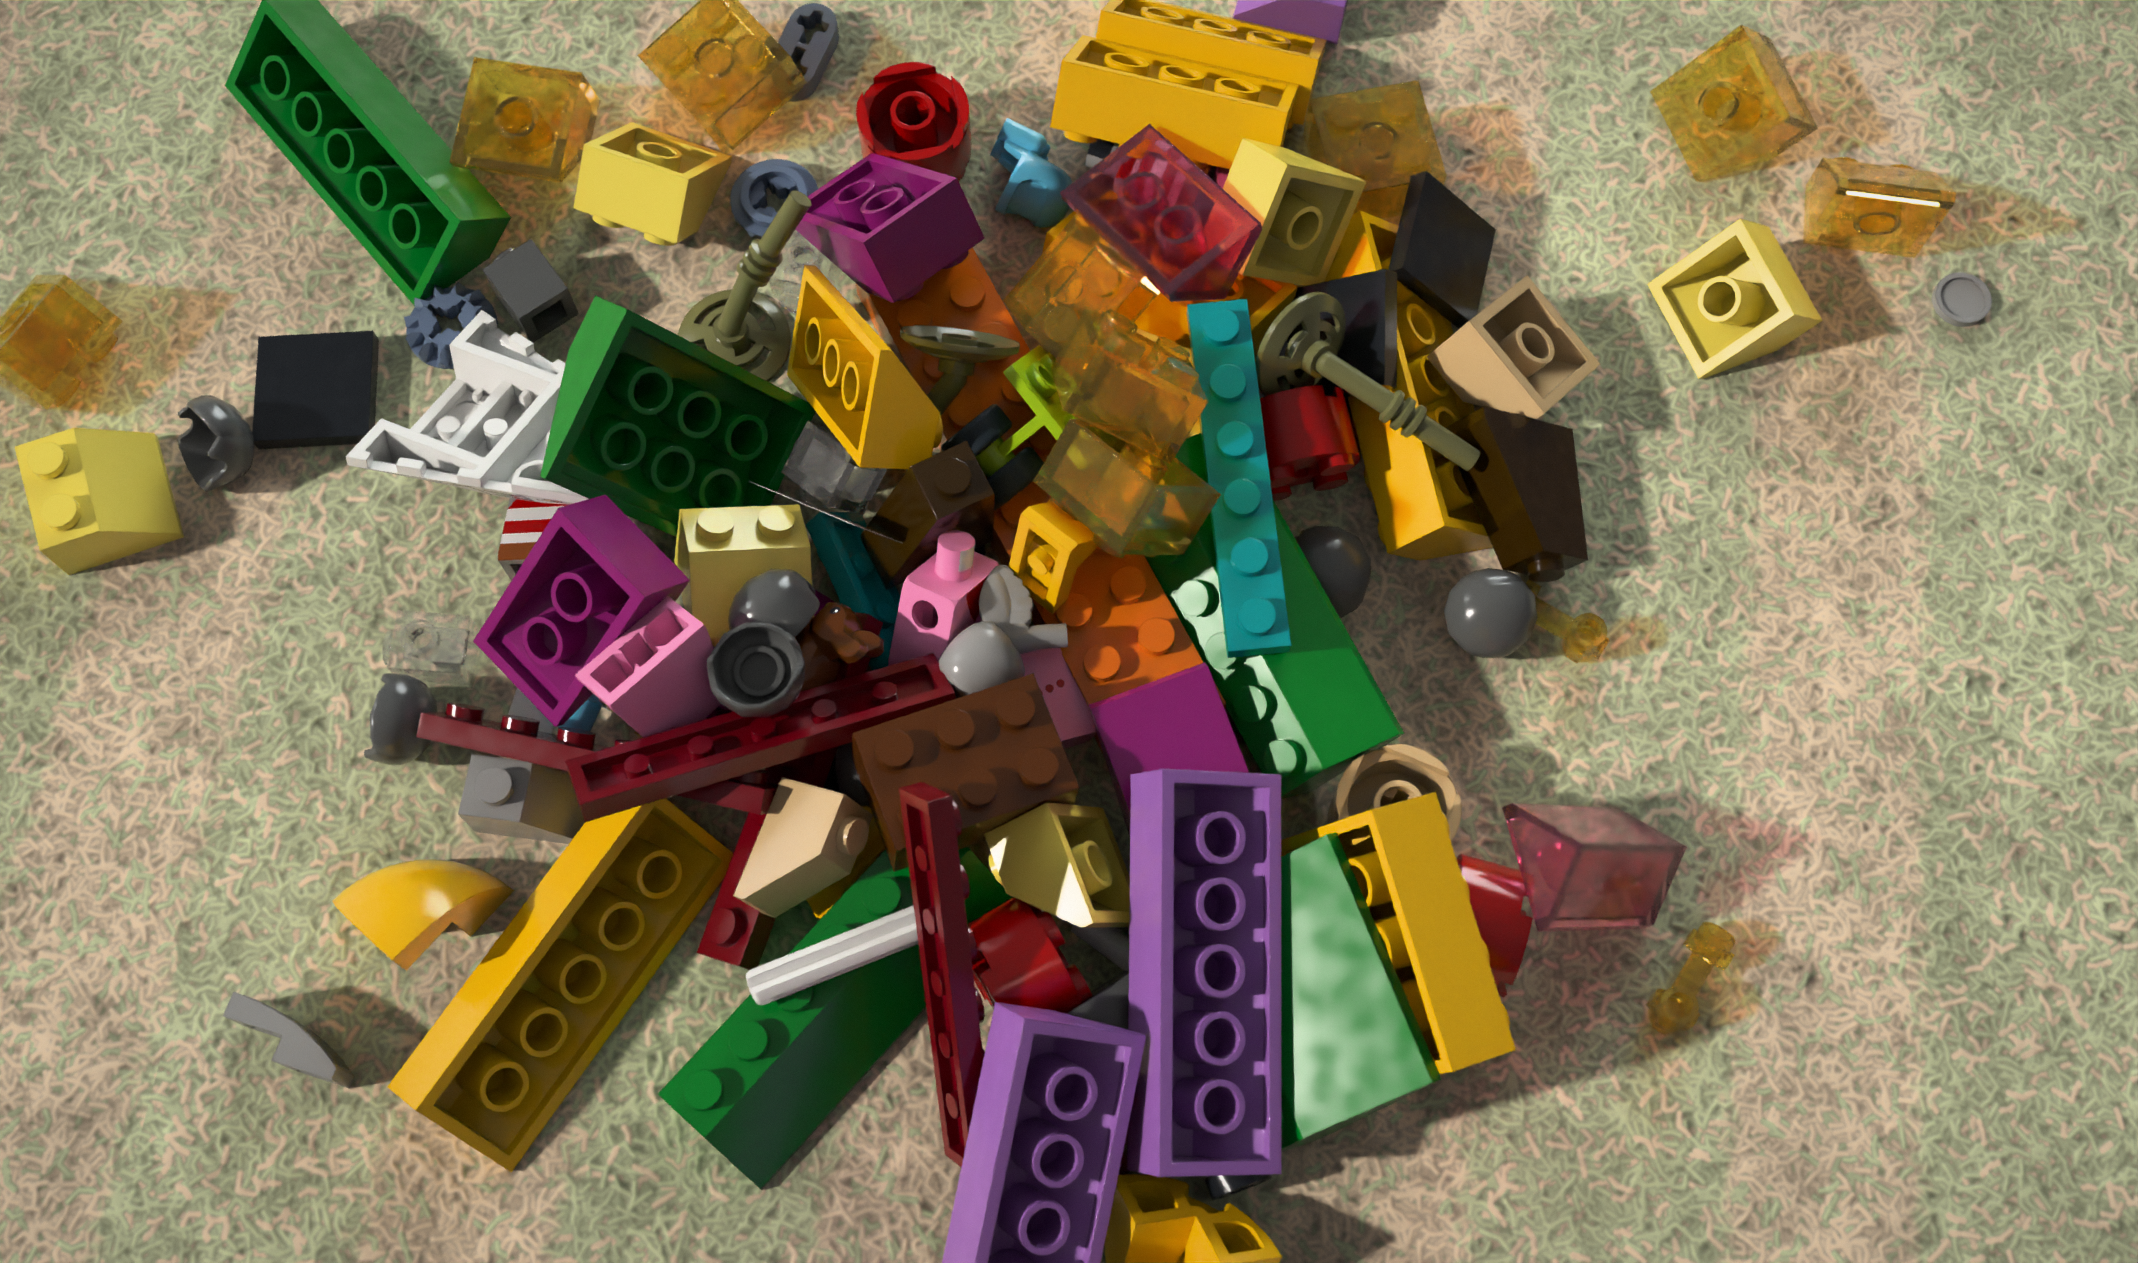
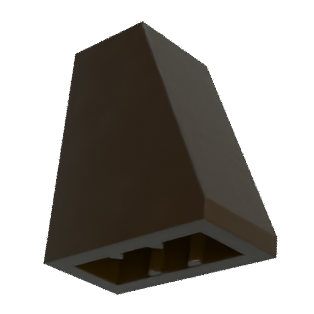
M1486 406L1446 427V429L1480 451L1477 462L1470 470L1466 471L1460 466L1458 468L1503 570L1526 574L1529 580L1534 582H1550L1562 578L1565 575V570L1588 560L1573 429Z
M962 442L909 467L866 527L895 540L868 530H864L860 535V540L886 590L903 583L909 574L936 554L938 537L945 531L959 530L969 533L975 539V549L993 541L994 492L968 442Z

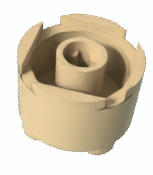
M1393 744L1383 746L1382 749L1371 751L1365 755L1363 754L1347 767L1332 797L1328 811V824L1371 809L1436 792L1441 811L1449 823L1450 840L1452 841L1460 825L1462 803L1459 792L1457 794L1455 786L1449 777V771L1438 758L1415 746Z

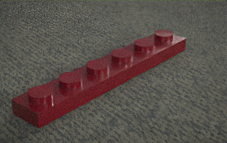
M854 612L861 622L864 631H870L879 636L883 622L869 614ZM863 657L861 660L850 664L845 661L841 662L835 681L865 673L871 658ZM838 746L765 768V771L768 772L767 782L779 784L783 777L823 788ZM750 812L746 818L697 953L746 970L759 966L776 917L774 918L759 912L733 896L767 815Z
M934 653L801 691L799 696L786 710L768 718L741 717L735 712H729L566 760V765L584 822H588L851 743L854 732L954 700L955 692L946 676L940 671L939 663Z
M447 703L446 712L421 713L416 737L565 771H568L566 760L610 748L594 744L596 733L558 727L557 735L538 731L540 724L538 720L515 715H502L501 723L483 719L484 708L461 703ZM615 740L614 746L624 744L630 741ZM761 769L675 796L761 815L767 814L779 784L767 782L768 772Z
M919 782L900 787L899 793L944 1152L948 1158L962 1167L985 1054L982 1048L979 1025L984 1020L985 1012L982 998L975 988L972 962L977 958V945L975 937L967 925L965 900L969 897L970 886L967 873L959 858L957 837L962 832L960 811L952 799V795L927 783Z

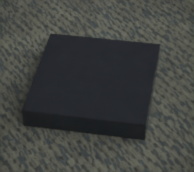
M1428 171L1411 175L1388 270L1397 273V280L1460 329L1477 315L1496 229Z
M1381 269L1298 287L1293 301L1307 293L1324 292L1340 302L1345 313L1346 329L1338 357L1388 390L1396 389L1397 273ZM1320 312V319L1329 322L1335 327L1332 315L1329 312ZM1301 323L1291 332L1290 339L1297 332L1304 330ZM1320 331V339L1323 341L1327 339L1325 331ZM1298 368L1294 370L1296 377H1301L1304 371ZM1325 377L1318 384L1323 385L1325 396H1332L1334 387L1341 388ZM1290 384V389H1294L1295 386ZM1342 389L1344 397L1353 396L1344 389Z
M374 331L258 337L252 429L255 446L258 449L358 444L375 425L379 339Z

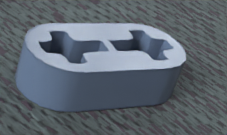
M810 3L797 8L790 16L769 59L767 71L771 89L776 96L783 100L795 102L811 96L818 87L834 54L840 36L836 16L827 6ZM816 24H822L824 32L816 31L807 45L804 29L812 30ZM798 60H801L800 65L803 76L795 75L791 81H785L783 72L791 73Z

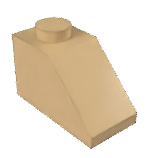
M782 777L733 896L759 912L775 918L851 873L857 855L866 846L869 836V825L873 814L845 794Z

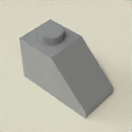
M471 755L458 815L475 832L569 844L585 823L569 774L521 760Z

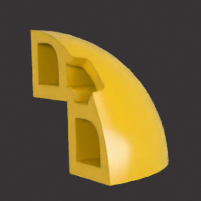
M427 859L401 862L370 873L346 888L332 902L386 956L407 970L452 922L471 937L514 890L500 879L471 865L454 861Z
M1145 1174L1118 1175L1104 1243L1106 1263H1280L1282 1255L1272 1240L1250 1217L1234 1205L1227 1203L1223 1210H1216L1203 1202L1191 1198L1188 1194L1189 1185L1176 1179Z

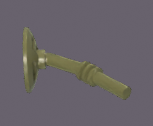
M796 190L790 192L762 238L753 240L749 249L743 255V259L739 261L736 267L739 275L733 289L720 291L700 300L686 314L678 332L679 336L694 344L705 342L708 351L739 367H744L754 362L763 353L764 349L770 351V355L762 364L749 371L768 382L776 376L788 358L791 347V333L787 319L780 308L769 298L756 292L759 287H764L768 284L770 277L773 276L777 269L776 267L781 264L783 260L782 249L812 203L805 194ZM726 303V305L716 308L715 310L710 312L704 318L701 324H697L699 318L706 311H708L716 305ZM751 304L757 306L769 316L775 330L760 329L755 317L748 313Z
M1324 292L1307 293L1292 301L1274 319L1261 341L1255 361L1258 388L1264 396L1285 391L1281 389L1277 378L1281 376L1286 382L1295 386L1294 388L1318 385L1325 377L1379 412V420L1386 423L1391 420L1389 426L1396 431L1402 428L1400 433L1405 438L1411 435L1415 436L1466 471L1470 470L1477 462L1480 451L1427 416V408L1421 404L1415 408L1416 401L1411 397L1404 400L1405 393L1401 390H1397L1394 393L1338 357L1345 336L1346 319L1344 309L1336 298ZM1320 312H1329L1334 318L1335 327L1329 322L1320 319ZM1301 323L1304 330L1297 332L1290 339L1286 347L1285 356H1279L1285 341ZM1320 331H1325L1327 335L1325 341L1320 339ZM1299 368L1304 373L1301 377H1296L1294 370Z
M925 325L904 326L900 329V338L926 354L939 358L938 370L944 372V374L927 396L939 410L940 416L966 385L967 376L974 375L975 363L1004 359L1019 353L1020 343L1015 340L980 331ZM854 462L834 478V485L842 495L848 497L884 468H860Z

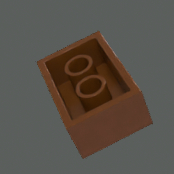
M1034 673L854 732L852 735V760L894 872L909 867L899 793L900 787L924 782L952 795V799L956 803L962 819V832L957 837L958 850L985 841V833L1047 802L1074 805L1080 788Z

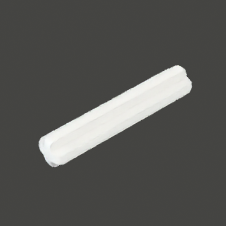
M914 905L750 969L746 973V981L753 1000L758 1005L768 1004L917 945L918 937Z

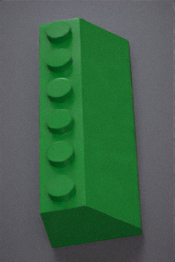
M262 0L225 87L414 305L415 297L425 300L431 296L434 284L441 288H448L489 259L511 216L318 0Z
M1201 433L1151 453L1107 486L1201 659L1208 665L1212 678L1226 702V708L1262 774L1281 775V799L1308 794L1344 772L1355 759L1364 753L1367 754L1381 749L1404 734L1274 500L1273 506L1291 648L1289 652L1227 658Z
M969 847L959 849L960 863L967 873L970 886L969 897L965 900L968 924L1013 897L1006 894L1004 887ZM885 849L788 954L913 906L909 867L894 872ZM917 944L765 1005H758L750 994L664 1086L658 1095L762 1190L926 1009L919 945Z

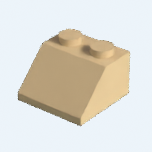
M1528 275L1426 356L1440 373L1442 379L1451 386L1463 402L1535 419L1546 413L1600 365L1598 360Z

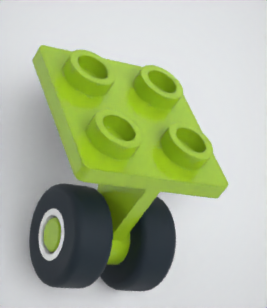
M1040 345L1003 371L1005 377L1036 416L1007 440L1003 441L1001 436L1011 429L1012 422L997 404H993L942 445V451H945L962 442H968L994 492V511L1016 496L1046 470V464L1032 447L1024 448L1017 455L1012 452L1044 425L1078 467H1081L1112 438L1111 433L1106 428L1109 426L1108 418L1100 406L1090 398H1082L1070 383L1072 374L1065 362L1052 351L1046 353Z

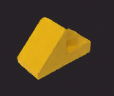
M1056 500L1028 506L1020 515L1008 567L1014 571L1015 576H1019L1022 579L1023 586L1027 587L1030 591V597L1054 614L1069 597L1077 567L1104 541L1105 534L1062 501Z

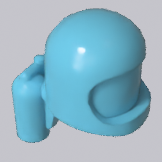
M1008 117L990 153L992 157L998 159V162L1012 173L996 205L995 211L1003 215L1007 213L1020 215L1039 228L1054 226L1064 218L1071 206L1074 196L1072 180L1064 170L1048 162L1047 155L1050 151V145L1047 144L1046 138L1042 134Z

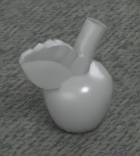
M1006 565L996 566L984 581L979 597L981 622L972 624L961 631L948 644L938 660L940 671L946 676L955 692V699L1023 677L1025 675V668L1020 654L1039 649L1068 647L1066 623L1030 626L1033 616L1031 612L1034 607L1032 598H1030V591L1027 587L1023 586L1022 579L1019 576H1015L1014 571Z

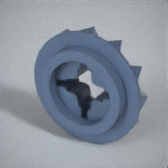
M770 159L750 166L736 179L730 195L731 210L736 223H739L751 238L756 235L762 237L777 214L772 206L766 207L768 206L766 188H769L772 194H776L780 200H786L793 190L802 192L806 196L818 190L815 179L804 167L788 160ZM795 230L791 237L796 240L799 232Z
M457 282L454 287L441 288L434 284L433 294L425 300L415 297L413 311L409 316L404 317L407 328L406 340L414 354L424 363L436 368L454 369L449 345L461 332L459 330L455 332L447 328L441 333L442 328L435 316L438 314L441 317L446 316L449 319H453L458 315V320L464 329L483 310L496 319L498 327L496 312L479 289L476 291L468 289L460 282Z

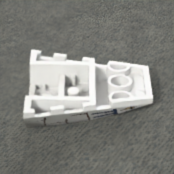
M483 310L475 316L449 345L456 379L412 428L408 429L381 418L346 456L347 465L446 484L494 496L567 505L589 499L540 477L565 363L559 359L552 363L535 352L533 342L517 332L511 336L497 327L496 319Z

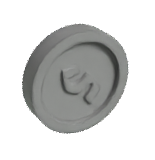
M1958 272L1949 274L1941 279L1933 291L1932 304L1936 313L1947 323L1958 327H1969L1978 324L1988 314L1992 305V297L1988 287L1982 280L1974 275Z

